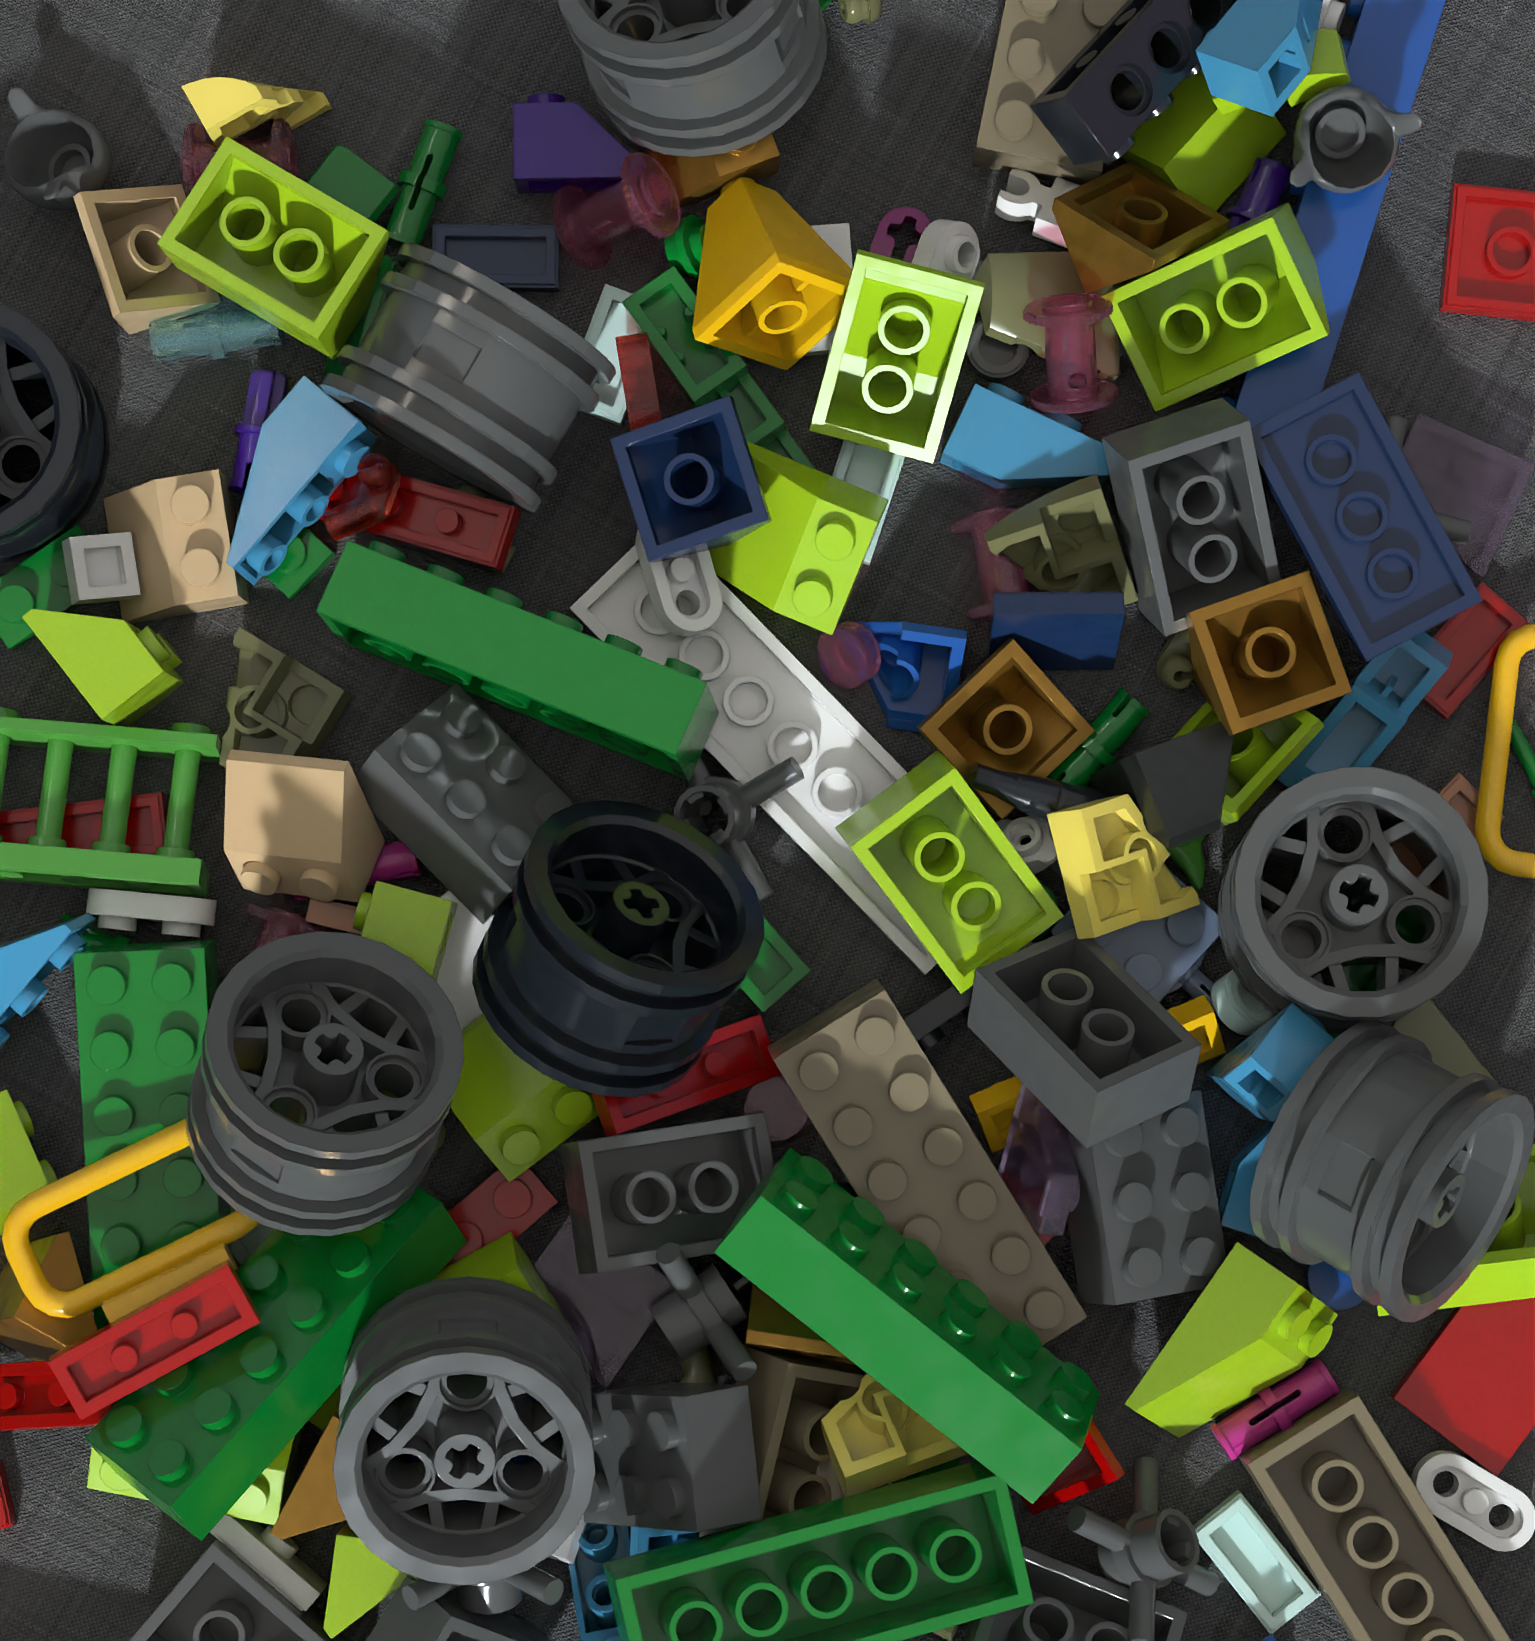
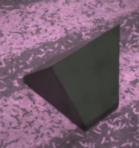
M1221 721L1141 750L1091 774L1090 785L1109 797L1128 794L1143 815V822L1148 833L1167 849L1173 848L1220 830L1222 806L1234 735L1230 736Z

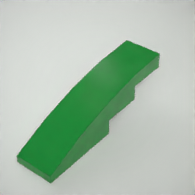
M672 266L622 301L624 308L692 408L730 395L733 397L748 442L815 469L787 431L783 419L748 373L747 365L738 354L695 340L692 326L696 295L675 266Z

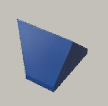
M838 622L887 718L886 727L920 732L917 726L958 687L967 631L910 622Z

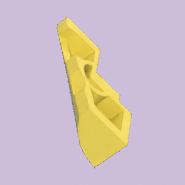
M204 78L181 86L216 148L221 146L226 136L233 140L271 118L283 136L332 109L323 92L277 87L235 78Z
M1128 794L1103 798L1047 814L1078 939L1096 938L1140 921L1158 920L1200 905L1198 894L1193 886L1181 888L1164 864L1170 856L1169 852L1163 844L1148 833L1143 822V815Z
M868 1374L861 1379L859 1390L852 1397L840 1400L821 1420V1428L827 1449L845 1497L872 1490L968 1454Z

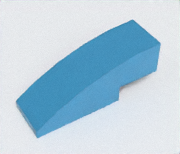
M1423 632L1365 662L1349 682L1352 692L1337 697L1320 719L1324 724V728L1278 776L1277 780L1289 788L1310 775L1341 767H1370L1405 725L1411 712L1449 668L1454 653L1426 632Z

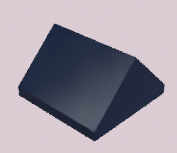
M726 396L610 439L648 562L654 563L729 546L772 521L732 396Z

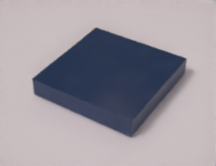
M996 592V594H993L986 660L1005 641L1012 638L1040 670H1113L1125 615L1124 593Z

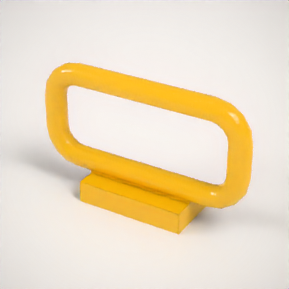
M1526 624L1510 632L1498 647L1493 664L1475 819V837L1484 860L1497 871L1511 876L1535 879V853L1510 849L1504 844L1500 831L1519 664L1526 652L1535 649V624Z
M186 1118L33 1191L14 1204L4 1220L2 1242L7 1260L23 1293L35 1308L49 1316L71 1318L86 1314L101 1306L110 1324L228 1259L234 1270L238 1269L227 1244L244 1237L256 1228L259 1223L236 1210L75 1290L67 1292L59 1291L51 1286L30 1245L29 1231L33 1223L39 1218L190 1146L186 1134Z

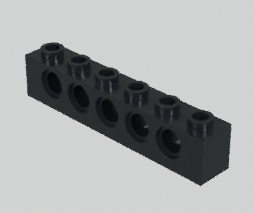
M1128 0L1030 104V108L1074 165L1103 160L1104 163H1110L1118 159L1135 143L1136 139L1133 133L1144 121L1158 116L1170 106L1175 98L1171 91L1183 79L1189 78L1202 70L1195 50L1202 43L1205 35L1217 25L1237 0ZM1150 45H1151L1152 50H1153L1154 59H1153L1152 54H1151ZM1111 87L1115 94V102L1111 95Z

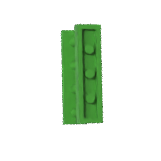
M0 707V810L9 746L47 749L35 836L28 837L27 844L3 842V836L0 835V881L85 889L99 888L207 899L210 872L202 859L195 858V852L189 850L200 762H220L222 743L218 734H210L211 730L208 727L194 723H175L172 725V730L20 718L19 712ZM73 751L111 754L100 839L92 843V849L67 848V842L61 839ZM137 756L174 759L163 847L156 848V855L131 853V847L125 845Z

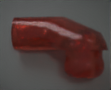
M372 453L363 457L357 466L359 471L358 477L361 483L356 498L323 512L326 528L335 541L379 524L389 516L401 479L396 464L390 462L387 456L381 453Z

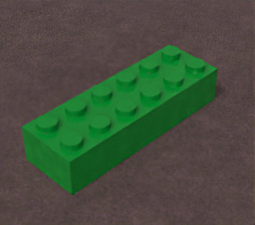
M347 541L316 610L342 644L452 687L457 683L467 694L684 781H690L719 714L707 682L701 680L703 673L699 669L673 658H667L665 664L661 665L641 657L643 649L640 646L616 635L607 634L603 642L581 633L583 625L564 614L547 611L545 618L522 610L524 602L503 590L488 587L486 594H482L464 587L465 579L445 567L429 564L427 571L404 563L406 555L384 543L371 541L368 548Z
M216 940L90 945L73 953L85 1166L186 1118L187 1101L201 1056V1042L206 1020L215 992L219 987ZM190 1146L87 1195L92 1281L231 1214L230 1205L210 1187L196 1165ZM230 1243V1244H227V1246H228V1248H229V1250H230V1252H231V1243ZM101 1306L93 1310L97 1330L109 1324Z
M790 1147L744 1202L714 1253L1033 1504L1083 1449L1100 1391L1094 1387L1090 1377L1079 1366L1067 1361L1062 1362L1045 1349L1039 1337L1031 1328L1020 1321H1010L989 1304L987 1296L978 1286L965 1279L958 1280L940 1266L935 1255L926 1245L913 1238L906 1239L888 1225L881 1211L873 1203L862 1197L854 1198L835 1183L831 1173L821 1162L810 1156H801Z
M419 1187L413 1196L391 1216L362 1230L333 1236L296 1235L274 1229L236 1271L261 1316L260 1323L119 1399L84 1439L116 1474L202 1541L341 1384L346 1357L357 1333L380 1307L404 1291L431 1282L467 1240L443 1204Z
M978 1461L603 1563L620 1641H902L1034 1603L1008 1485Z

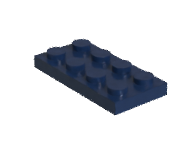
M1359 372L1251 428L1259 470L1363 664L1482 601Z

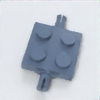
M1057 859L1048 867L1062 878ZM1171 873L1181 888L1187 887L1173 873ZM1200 898V905L1158 920L1140 921L1093 938L1158 1003L1165 995L1181 987L1193 999L1205 995L1212 1009L1214 1008L1211 1000V990L1214 983L1198 967L1202 963L1206 949L1219 936L1218 916ZM1070 906L1064 917L1058 920L1047 934L1049 937L1075 927Z

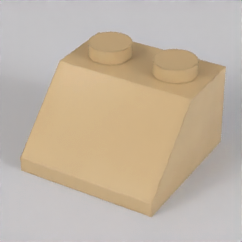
M219 469L154 479L103 499L109 534L131 532L141 595L130 600H119L122 620L128 623H137L249 604L246 579L226 563L237 521L233 495L228 490L230 480Z
M231 749L226 759L224 852L243 889L261 895L282 893L308 896L321 902H329L333 899L359 902L384 846L385 839L349 761Z

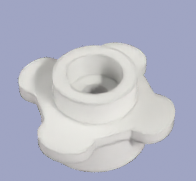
M1030 815L1015 820L1003 818L996 822L1033 874L1043 871L1058 859L1048 823ZM1026 837L1031 838L1029 843L1021 845L1022 839Z

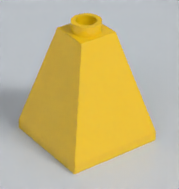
M748 177L733 179L722 187L720 197L707 208L692 326L695 340L787 371L837 326L852 269L777 191L759 185Z

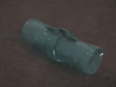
M219 308L205 309V315L149 323L150 343L156 363L211 355L214 360L227 358V352L255 347L280 346L283 343L281 329L249 310L221 313Z

